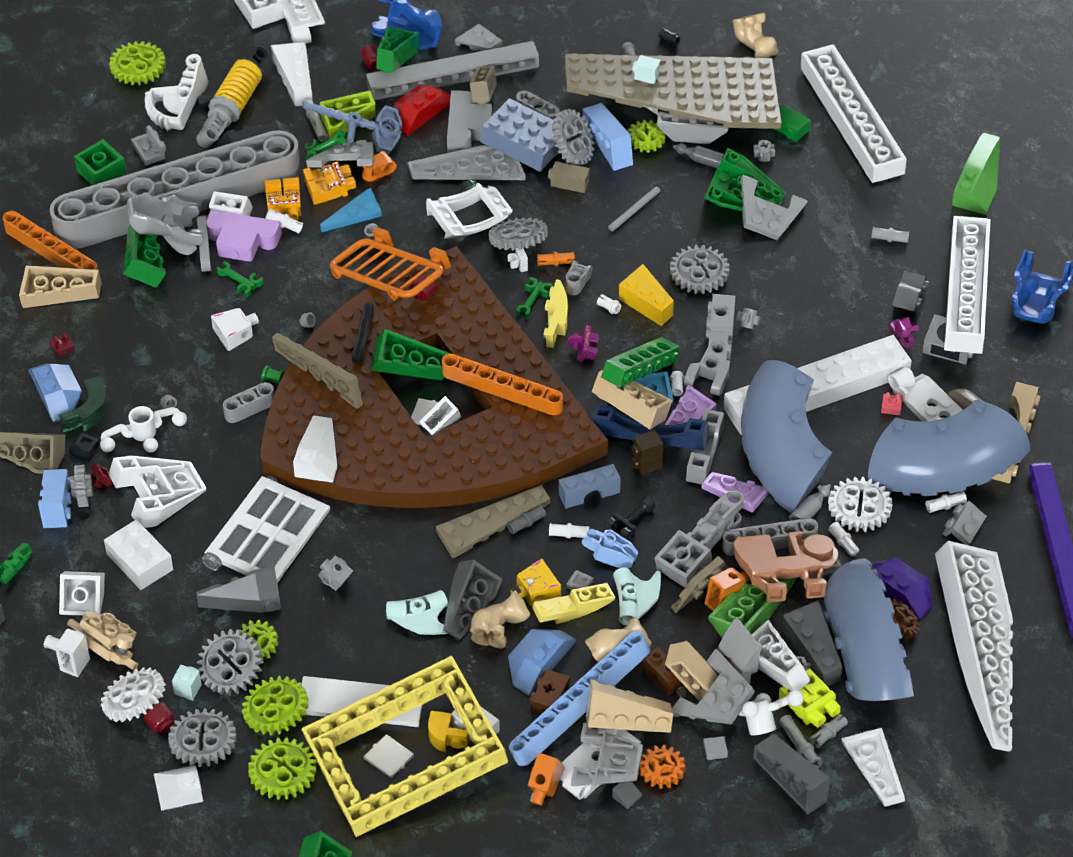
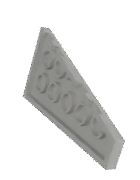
M488 145L408 162V168L413 179L525 180V173L518 160Z

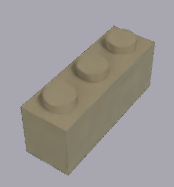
M494 65L476 68L470 81L472 103L486 104L490 102L497 86Z

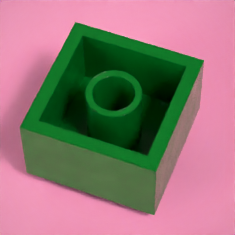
M104 140L97 142L74 156L77 172L91 185L109 181L126 174L124 158Z

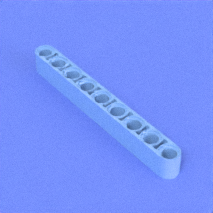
M635 631L629 634L509 744V750L518 765L525 766L537 757L538 752L544 751L587 711L590 679L604 685L615 686L650 653V647L642 632Z

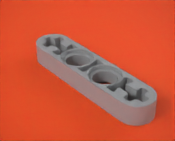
M197 216L198 230L202 231L204 242L199 244L202 272L211 271L206 225L207 218L206 216Z

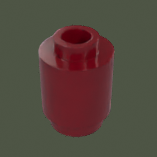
M367 45L361 50V57L367 68L372 71L378 70L377 48L374 45Z

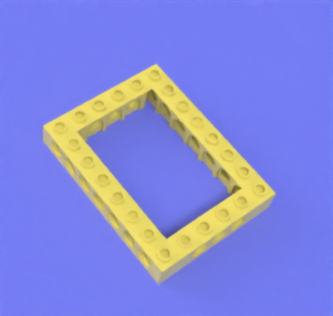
M452 656L302 728L306 741L312 753H314L355 837L508 762L501 742ZM446 693L475 746L467 747L465 751L453 757L449 756L446 758L447 760L437 765H430L427 767L428 769L414 776L410 775L408 779L394 786L392 784L388 789L375 795L371 794L369 798L362 801L357 789L355 790L349 773L347 774L341 758L338 757L335 747Z

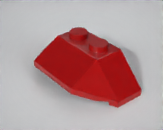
M418 85L396 101L394 108L398 109L402 121L401 133L409 136L450 105L451 94L433 86Z

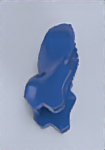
M378 0L384 3L391 2L388 17L380 16L378 22L372 23L371 33L373 35L383 38L385 37L387 27L420 32L419 50L436 47L439 44L442 32V19L436 10H424L414 7L409 0Z
M1024 250L1014 275L1017 287L1011 296L1013 314L1015 317L1026 321L1044 324L1053 318L1058 297L1068 291L1073 283V263L1067 261L1063 279L1032 272L1035 253Z

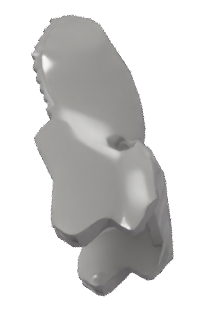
M146 192L128 199L127 213L129 222L137 233L162 235L171 247L185 255L192 254L197 250V245L204 242L201 230L194 229L189 232L184 230V227H191L193 225L192 219L199 215L197 203L183 201L174 195L167 198L162 197L160 200Z

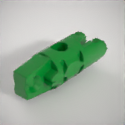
M22 543L0 565V581L3 584H7L32 555L33 551L29 544Z

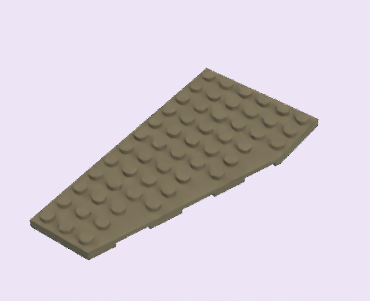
M565 54L567 92L585 96L593 94L616 99V103L639 108L647 106L669 111L670 115L692 120L700 118L723 123V127L781 129V117L772 59L646 56L660 60L659 75L655 83L652 84L634 79L635 72H632L633 64L635 61H638L640 56Z

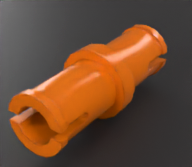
M574 252L537 254L538 266H558L559 264H570L575 261L573 260L575 259Z

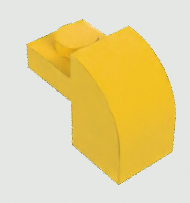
M431 711L428 721L430 742L436 749L446 752L447 745L453 748H467L469 745L467 730L451 728V713Z

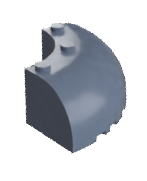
M768 360L759 367L746 392L741 414L742 444L750 462L749 465L754 475L762 483V487L768 490L781 507L792 514L824 475L832 452L816 438L806 416L805 404L814 379L790 364L777 360Z
M978 399L961 412L939 420L909 421L895 417L875 445L869 463L868 480L872 479V484L879 482V488L885 486V492H903V495L909 496L910 493H922V496L937 495V492H960L966 490L967 486L974 484L982 485L991 481V477L999 473L1001 475L1005 473L1008 467L1012 464L1016 465L1028 454L1030 443L1025 430L1012 415L995 405Z
M863 558L850 561L838 568L830 577L826 585L824 596L825 611L823 612L827 626L835 636L837 650L840 649L847 675V681L845 682L846 690L856 699L868 701L912 697L914 694L910 671L906 669L903 661L907 657L903 645L899 644L898 639H902L899 624H895L892 618L895 612L891 600L884 596L883 592L886 591L882 579H879L877 570L871 569L872 564L869 560Z

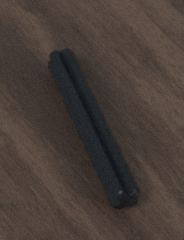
M366 303L363 307L351 356L354 363H360L363 358L374 312V305L372 303Z

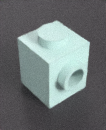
M640 55L638 61H635L633 64L632 72H635L634 79L654 84L659 75L660 60Z
M180 665L172 679L174 695L194 700L202 685L199 670L191 666Z

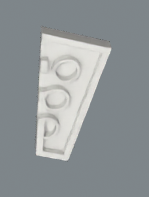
M882 728L841 738L842 744L883 805L889 806L904 802L905 797Z

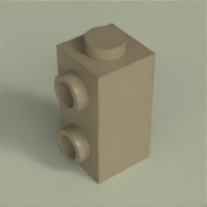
M555 161L553 168H550L548 173L550 186L585 193L590 181V168Z

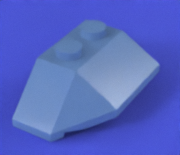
M45 363L28 369L53 424L71 418L82 395V391L70 366Z
M531 629L508 656L513 687L530 696L537 688L539 677L544 676L546 669L552 671L577 642V639L561 630Z

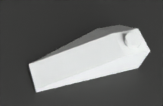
M312 417L293 461L295 477L333 483L337 471V458L332 418Z

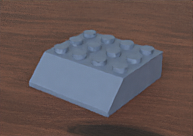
M510 98L482 126L481 143L540 172L557 155L559 150L558 147H555L556 141L552 139L555 137L551 133L554 130L551 125L555 124L553 119Z

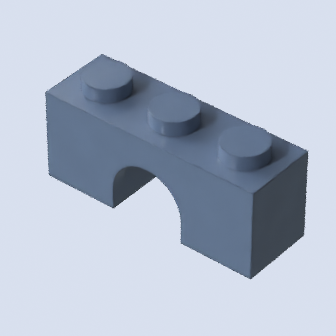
M614 464L560 479L559 496L565 509L583 504L584 497L589 492L595 490L599 491L602 498L620 493L621 478Z

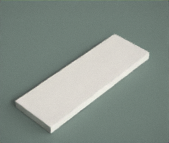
M303 676L302 687L305 688L309 699L307 702L309 708L305 709L306 715L326 717L390 685ZM423 704L385 722V724L419 727Z

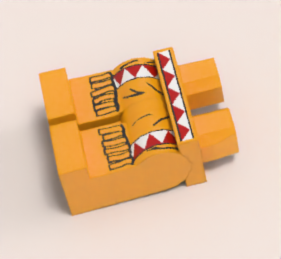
M334 162L332 165H326L317 170L303 169L304 182L314 205L341 196H348L347 190L356 188L354 177H349L351 176V171L348 164L339 167L338 162Z
M299 177L283 179L284 195H282L281 179L264 180L268 211L271 208L283 215L288 214L294 220H298L299 216H301Z

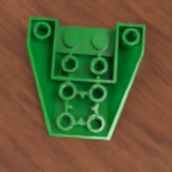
M728 148L704 198L721 207L742 211L743 197H741L742 184H740V179L745 175L758 181L754 196L780 206L786 192L747 158Z

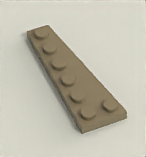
M279 333L272 336L275 350L296 364L303 371L309 370L317 381L322 379L327 384V388L331 391L336 389L341 393L340 397L358 409L363 405L358 379L354 374L343 370L340 366L334 365L326 358L318 356L315 352L309 351L286 336L284 337Z
M542 485L440 524L436 526V532L453 559L473 548V545L477 542L489 539L491 534L503 531L507 523L520 517V514L523 512L527 513L539 505L542 507L550 504V498Z

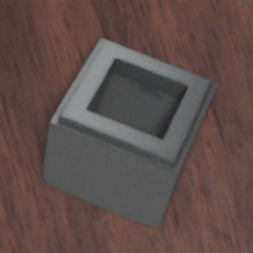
M632 781L619 782L613 788L612 797L629 809L642 797V794Z

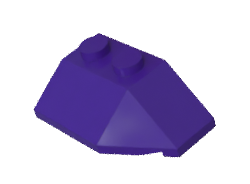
M898 558L871 563V569L877 570L879 579H882L886 591L883 592L885 598H890V600L894 598L897 602L901 600L902 604H907L908 609L914 611L913 614L918 617L917 620L919 621L931 610L930 586L927 577Z

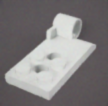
M281 0L292 42L311 43L308 27L325 24L316 1Z
M903 367L888 376V382L893 389V393L896 396L897 394L903 396L902 402L921 421L943 419L939 417L941 415L950 417L962 411L929 376L921 374L914 377L908 367ZM933 403L936 407L928 406L927 404Z
M599 728L597 730L602 731L603 729L606 731V734L615 738L621 736L641 744V741L623 729ZM584 742L562 762L565 766L560 779L563 781L562 786L578 799L586 798L600 784L571 786L574 767L596 769L598 761L593 760L592 757L599 755L600 744Z

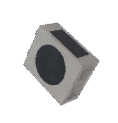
M934 314L924 339L922 353L966 364L968 358H972L973 353L944 350L946 317Z

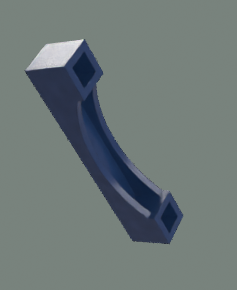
M597 404L592 415L593 422L604 436L634 440L636 436L655 430L663 445L704 451L709 440L708 421L689 418L688 422L674 425L658 424L648 429L633 418L617 411L616 407Z

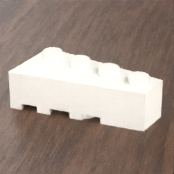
M305 42L271 45L272 61L276 65L277 71L281 75L295 106H302V102L306 98H311L312 100Z
M769 620L752 634L753 638L761 646L759 670L790 691H799L810 681L801 663Z

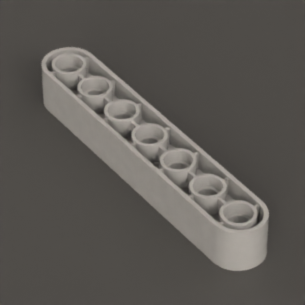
M271 131L60 195L50 206L54 236L74 249H79L128 233V227L130 226L127 201L129 198L145 192L160 200L162 197L167 198L174 195L183 201L195 202L200 212L210 209L209 205L214 191L249 197L265 192L264 180L281 179V186H283L284 178H296L300 175L298 141L295 136L286 131Z

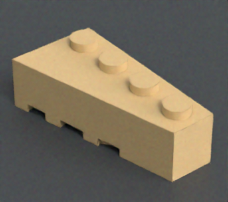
M603 370L598 372L592 392L600 399L607 401L648 429L666 420L673 400L635 381L618 387L601 378Z

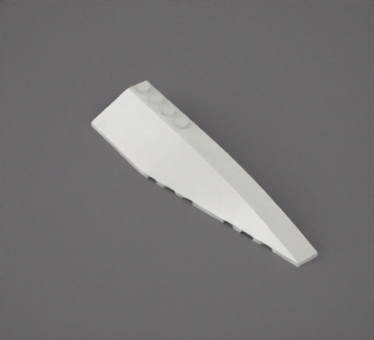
M947 541L935 553L962 671L976 712L992 748L1010 752L1012 750V727H1010V721L1012 720V712H1010V705L1012 704V696L1010 695V690L1012 689V661L1010 660V655L1013 654V647L1010 646L1013 631L1010 630V626L1013 624V617L997 552Z

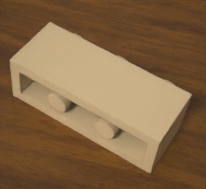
M688 641L670 645L665 665L697 700H701L719 675Z

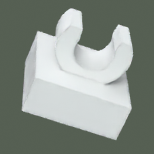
M522 247L521 250L515 248V254H508L510 267L512 269L519 267L520 272L528 271V258L524 248Z

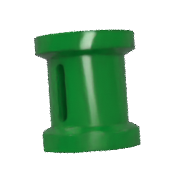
M266 366L262 372L261 380L262 382L275 383L278 386L285 371H277L271 369L270 366Z

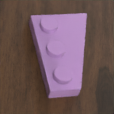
M688 384L684 395L679 399L676 409L673 410L665 425L688 422L689 418L702 420L705 409L715 411L717 404Z
M714 472L702 483V489L719 497H722L730 490L740 491L744 496L742 508L753 512L769 494L768 490H765L762 486L754 485V481L748 480L747 483L736 481L735 477ZM735 498L729 499V501L732 503L739 502Z

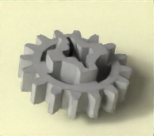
M84 465L74 466L75 475L70 476L71 493L73 498H77L79 507H88V497L93 496L90 474L86 475Z

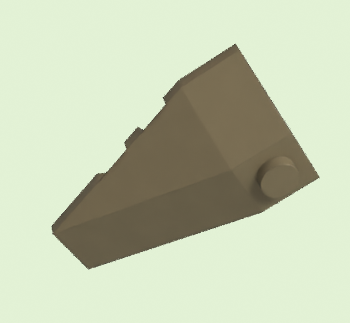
M0 432V457L16 463V465L26 467L34 473L43 474L44 470H57L65 455L64 434Z

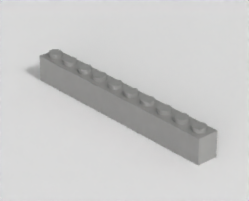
M530 41L399 67L392 73L379 71L366 74L367 88L371 91L373 99L377 100L407 94L418 85L437 88L471 81L476 68L479 66L494 65L496 76L539 67V54L534 42Z

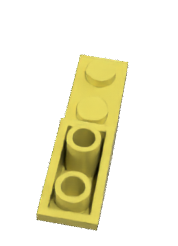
M557 279L554 287L551 286L550 300H547L545 304V310L548 311L549 327L545 328L543 339H546V347L554 348L557 335L565 336L568 322L566 292L561 281Z
M608 583L573 589L568 596L534 602L532 608L539 622L555 620L556 624L590 614L614 601L615 596Z

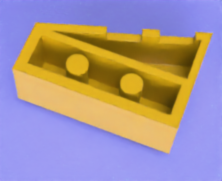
M644 264L619 284V300L660 326L673 316V299Z

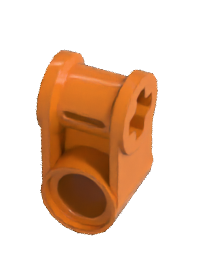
M380 152L373 156V166H362L364 168L362 178L365 181H375L380 177L389 175L396 169V163L386 152Z

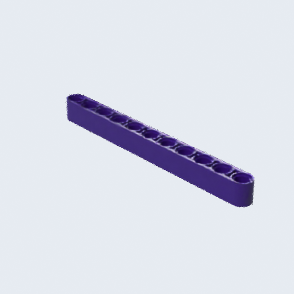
M1051 462L1031 463L1029 467L1030 478L1070 634L1073 638V544Z

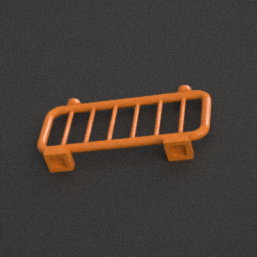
M378 227L372 230L374 240L366 238L355 242L330 263V269L336 279L341 278L343 275L388 292L389 297L394 301L398 297L410 298L417 295L439 278L444 270L451 267L446 251L433 247L429 250L431 260L394 248L389 232ZM369 246L343 267L337 266L359 248ZM376 248L380 250L356 270L346 269L371 249ZM384 252L392 254L366 275L358 273ZM395 256L403 258L376 280L369 277ZM405 261L414 262V264L388 284L380 282ZM418 264L426 266V268L400 288L391 286ZM430 268L435 270L411 290H403Z

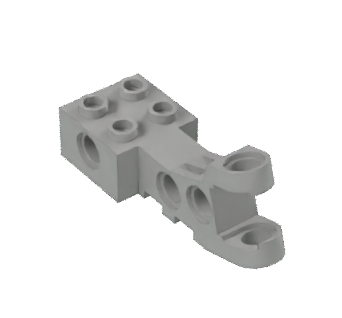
M713 294L712 301L708 302L706 338H709V345L702 360L699 363L690 364L684 379L685 386L689 384L693 387L696 378L701 376L714 380L710 394L721 396L729 378L735 296Z
M737 490L726 492L710 507L706 516L697 522V526L692 532L685 534L678 530L655 557L657 570L686 588L689 581L712 562L711 549L723 538L724 532L740 528L741 515L738 511L743 507V494ZM735 498L739 502L732 503L729 501V499Z

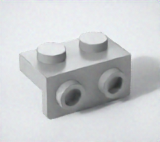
M150 125L146 126L147 134L131 139L132 146L146 166L164 160L166 151L165 143L159 140L157 131H153Z
M968 501L963 505L959 504L954 509V515L946 522V529L943 532L944 536L952 533L964 545L971 543L986 518L984 513Z

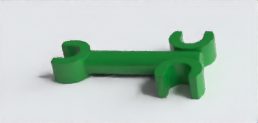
M340 130L335 134V137L321 144L315 139L311 146L306 143L305 148L308 151L305 160L337 143L340 145L345 144L347 140L344 136L347 134Z
M226 261L223 262L224 269L216 268L218 275H228L241 283L238 285L237 291L241 293L245 290L244 295L246 298L251 295V290L253 291L255 288L261 287L264 283L262 277L256 280V273L250 275L249 281L230 269V264Z
M530 277L529 284H525V290L532 293L524 305L517 307L516 315L519 316L520 313L525 312V319H528L530 317V308L540 292L541 296L549 298V291L553 285L551 283L543 284L538 282L537 279Z

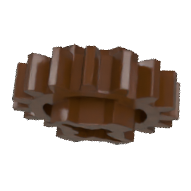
M893 598L891 600L895 612L892 617L895 624H899L903 638L905 640L911 639L920 630L918 628L920 623L916 621L918 617L913 614V610L908 609L907 604H902L901 600L897 602Z

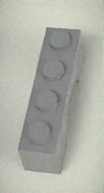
M705 409L702 420L708 421L709 440L704 451L695 449L694 452H691L687 465L686 481L702 484L708 477L723 429L724 413Z

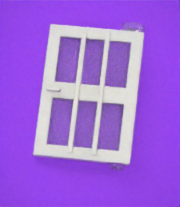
M262 476L205 551L202 562L207 568L214 571L218 570L221 565H225L247 576L249 571L274 566L278 583L328 514L330 506L279 484L272 476L267 478Z

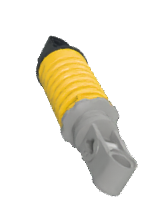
M262 46L255 47L246 57H240L234 61L233 67L215 96L210 100L208 119L197 135V143L201 147H209L218 140L221 133L231 122H236L239 119V115L258 86V83L262 81L264 77L262 65L268 57L266 49Z

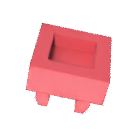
M888 392L883 394L881 413L900 415L903 396H900V394H897V396L890 395Z

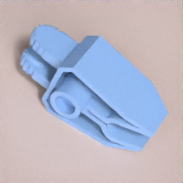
M589 529L587 537H584L582 540V545L594 551L593 556L595 560L618 568H631L638 555L637 549L631 542L612 530H605L602 533L598 530Z

